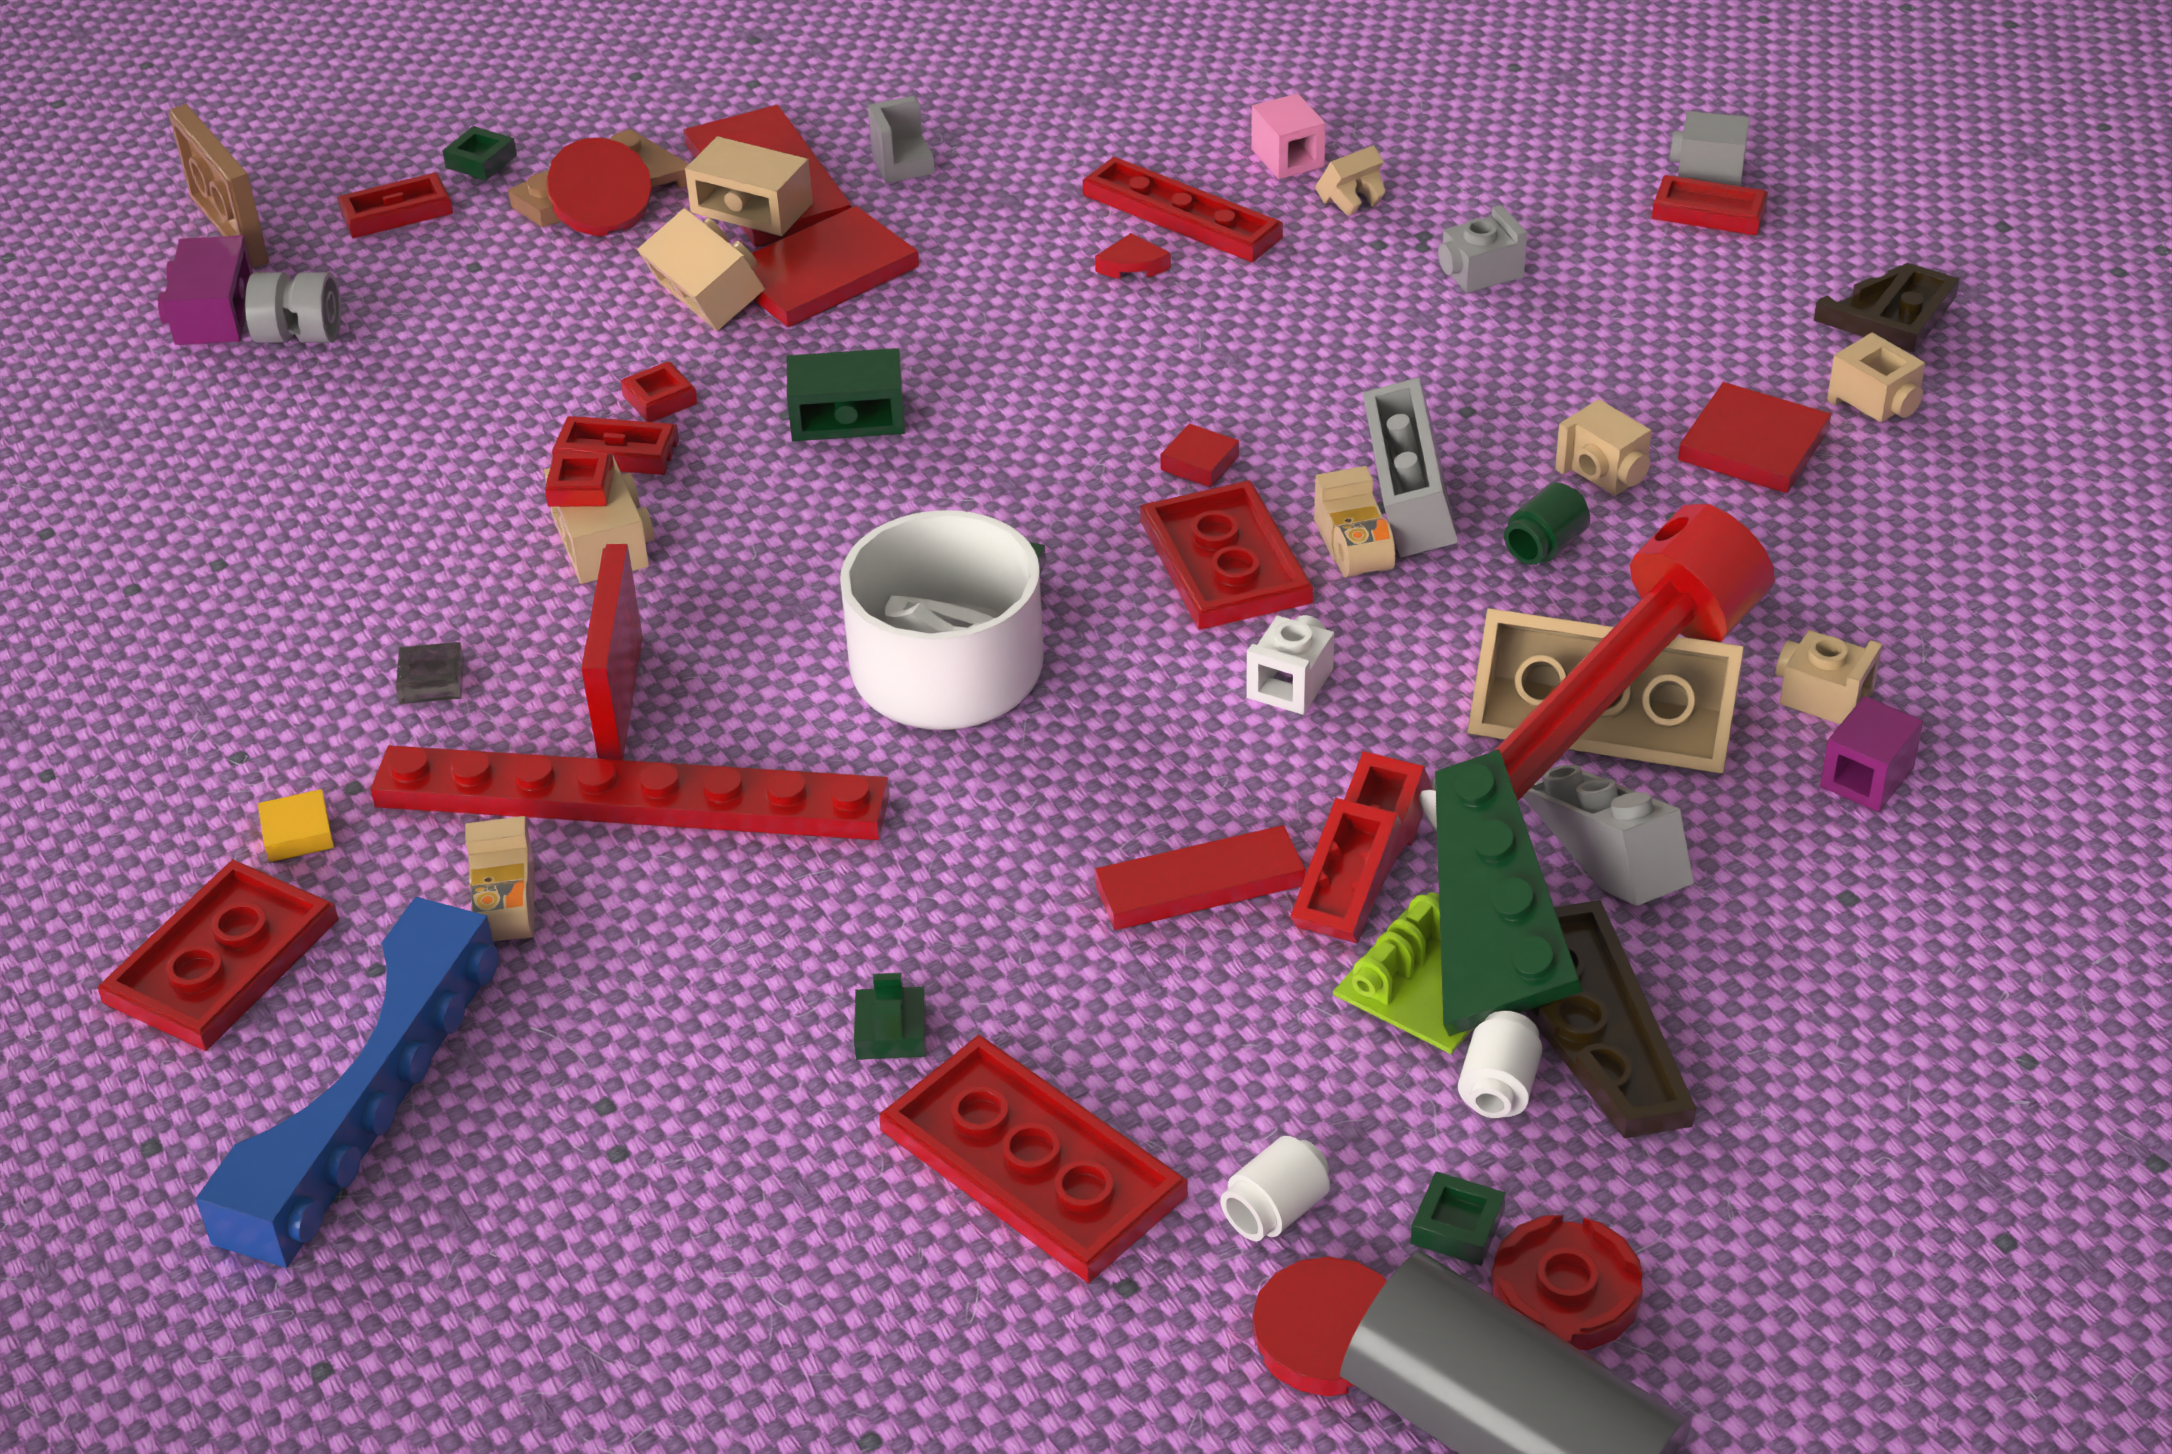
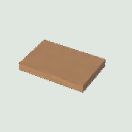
M188 104L170 109L169 117L191 199L223 236L244 235L252 269L269 263L248 173Z

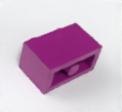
M244 235L179 239L174 260L167 262L166 291H161L158 295L160 320L163 324L170 325L175 345L240 342L246 318V288L249 277L253 273Z

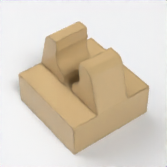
M1374 145L1333 160L1319 179L1315 189L1324 204L1334 201L1347 215L1355 214L1362 204L1356 192L1364 194L1372 207L1376 206L1385 194V188L1379 172L1384 161Z

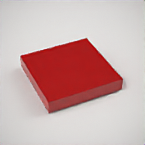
M1722 382L1680 442L1678 460L1788 493L1828 432L1831 413Z

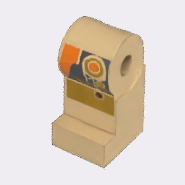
M1367 466L1315 475L1314 521L1334 563H1337L1345 578L1355 577L1372 571L1392 570L1395 565V546L1392 531L1387 519L1383 518L1372 493L1373 479Z
M525 816L465 823L472 912L487 915L493 943L502 940L533 938L535 861Z

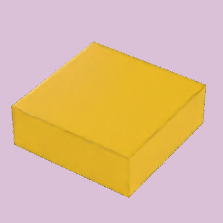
M322 789L257 803L264 847L269 862L334 848L327 806Z

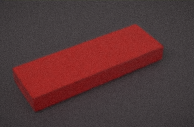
M1284 825L1094 868L1095 886L1114 931L1301 887L1306 872Z

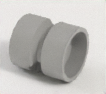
M253 272L249 277L245 296L247 326L253 341L257 343H288L293 335H296L302 343H334L338 337L341 322L340 292L334 274L331 272H299L294 280H291L285 272Z

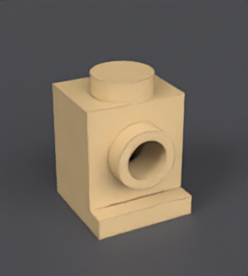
M1872 332L1834 354L1827 401L1835 406L1845 401L1881 423L1895 414L1902 418H1907L1915 412L1923 397L1921 385L1925 362Z
M1598 399L1559 423L1555 470L1563 475L1573 470L1616 496L1625 489L1637 485L1646 477L1650 466L1649 449L1652 430Z
M1812 630L1807 631L1800 644L1788 640L1781 650L1775 671L1776 676L1783 678L1779 704L1841 724L1863 696L1870 698L1874 692L1882 644L1870 640L1866 648Z

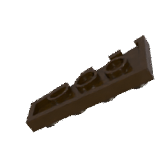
M1601 900L1554 907L1583 992L1524 1012L1623 1138L1692 1127L1697 1108Z

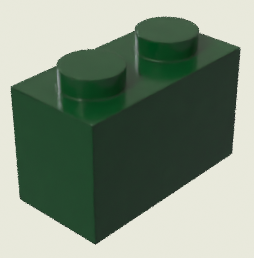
M899 348L787 355V403L792 442L905 434Z

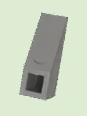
M1563 765L1549 769L1543 775V780L1536 782L1523 796L1524 800L1601 890L1638 906L1694 884L1679 808L1654 799L1648 793L1637 792L1619 785L1613 779L1601 778L1586 772L1577 765Z

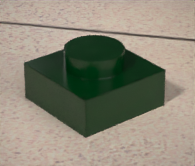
M476 126L471 127L442 150L445 168L485 181L517 156L514 138Z
M1435 1171L1411 1225L1410 1244L1482 1266L1505 1211L1506 1192Z

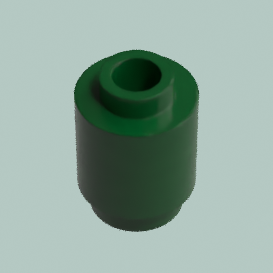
M1554 482L1545 486L1510 516L1508 526L1504 531V541L1509 552L1517 560L1527 565H1535L1539 562L1544 563L1552 560L1588 528L1590 512L1584 497L1576 489L1563 483Z

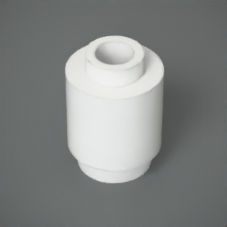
M1497 1011L1490 1014L1484 1022L1475 1028L1459 1078L1458 1091L1465 1103L1477 1113L1489 1118L1511 1117L1521 1113L1526 1108L1543 1050L1538 1028L1529 1018L1512 1011Z
M1281 1136L1229 1179L1228 1190L1221 1195V1206L1226 1218L1241 1235L1249 1240L1260 1241L1265 1236H1278L1328 1194L1330 1189L1329 1167L1324 1155L1309 1141L1298 1140L1291 1136Z

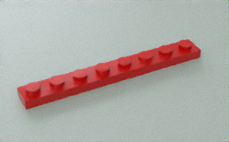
M388 745L370 788L375 808L512 817L525 816L528 818L879 840L890 796L888 777L392 745Z

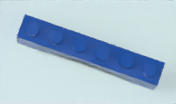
M414 897L381 943L387 966L386 995L377 1025L360 1055L335 1084L306 1108L273 1128L235 1144L195 1198L211 1245L287 1268L303 1244L310 1242L316 1236L322 1224L323 1215L342 1188H347L353 1182L358 1173L360 1161L378 1135H383L388 1131L393 1123L396 1109L413 1084L420 1083L426 1076L431 1058L447 1035L454 1033L459 1028L465 1009L481 986L487 985L492 980L498 965V950L493 943L487 915Z

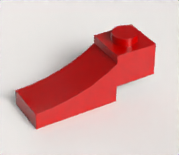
M1362 751L1344 800L1339 798L1334 800L1294 904L1290 918L1295 927L1358 944L1373 905L1389 872L1405 846H1412L1424 813L1420 806L1419 796L1421 791L1433 790L1424 766Z

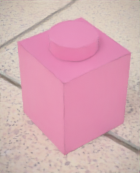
M1298 93L1252 105V150L1278 180L1325 167L1326 123Z

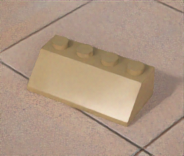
M1487 608L1467 734L1505 740L1614 627ZM1677 636L1568 750L1723 774L1738 693L1744 646Z

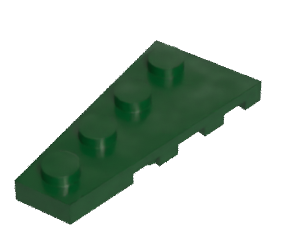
M1498 749L1435 771L1443 1025L1448 1035L1452 1036L1476 1028L1490 1014L1497 1011L1521 1013L1583 992L1500 750Z

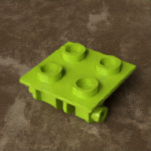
M1429 892L1427 895L1416 896L1410 902L1409 909L1407 908L1397 920L1393 921L1387 928V931L1381 934L1376 940L1375 945L1366 955L1355 963L1349 974L1333 990V995L1453 1054L1473 1029L1449 1036L1443 1025L1439 894Z

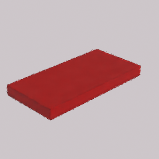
M778 104L683 129L685 145L694 158L718 136L808 159L813 204L783 236L741 226L755 247L779 241L851 208L850 202Z
M980 1034L879 1114L880 1130L1088 1284L1188 1197V1180Z

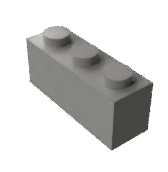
M1420 378L1363 392L1383 504L1400 558L1458 543L1435 430Z

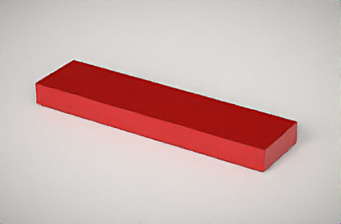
M1115 156L1082 180L1083 196L1252 263L1283 238V222Z

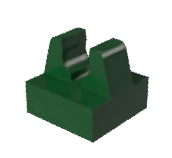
M901 972L873 974L874 989L855 990L854 1046L856 1060L926 1057V999L924 987H903Z

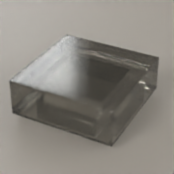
M461 642L399 647L396 679L399 704L462 699L464 655Z

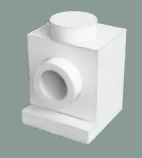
M1277 615L1257 645L1251 644L1247 650V698L1304 715L1333 670L1334 632L1326 630L1325 626L1312 616L1302 615L1292 620ZM1278 670L1293 674V684L1274 679L1273 677Z

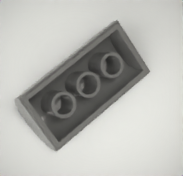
M1423 1251L1416 1252L1405 1260L1380 1290L1349 1344L1339 1375L1459 1454H1677L1687 1440L1692 1424L1691 1419Z

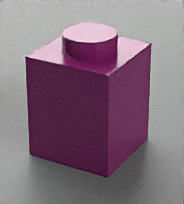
M1863 696L1828 739L1820 787L1880 812L1914 769L1923 720Z

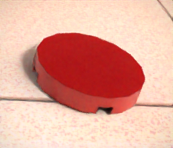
M603 137L584 138L564 146L552 159L546 178L547 196H549V200L553 205L552 209L559 220L575 231L593 236L609 235V231H617L622 228L623 232L634 227L646 213L651 197L652 185L649 169L639 154L622 142Z
M1544 1215L1518 1225L1500 1242L1491 1270V1288L1493 1296L1579 1350H1591L1616 1340L1634 1323L1642 1300L1643 1275L1640 1259L1626 1239L1603 1223L1584 1217L1582 1224L1563 1222V1215Z
M1329 1256L1299 1260L1276 1272L1258 1292L1252 1315V1333L1255 1346L1263 1355L1265 1366L1275 1378L1298 1391L1323 1396L1349 1394V1387L1354 1385L1339 1376L1342 1363L1360 1322L1387 1280L1381 1274L1357 1261Z

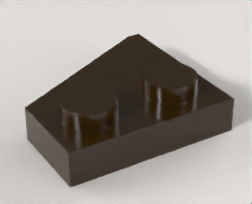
M1905 263L1888 270L1881 277L1868 278L1854 284L1852 296L1836 302L1828 295L1820 298L1816 302L1814 321L1863 337L1873 332L1895 346L1914 353L1957 297L1960 278L1911 263Z

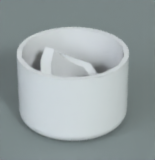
M953 510L921 512L897 518L877 527L861 538L846 556L841 569L840 583L850 674L858 693L873 709L893 721L915 728L929 730L963 729L989 722L1006 714L1032 691L1041 674L1044 660L1040 571L1035 550L1017 530L997 519L972 512Z

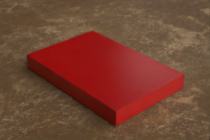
M854 206L752 252V255L759 264L753 271L765 288L754 301L785 326L791 327L919 267L918 250L858 206Z
M1251 480L1140 505V522L1198 630L1313 603L1312 584Z
M606 544V547L603 548L581 667L597 758L623 760L643 640L628 544Z
M232 859L97 986L102 1003L203 1051H207L339 920L335 904Z

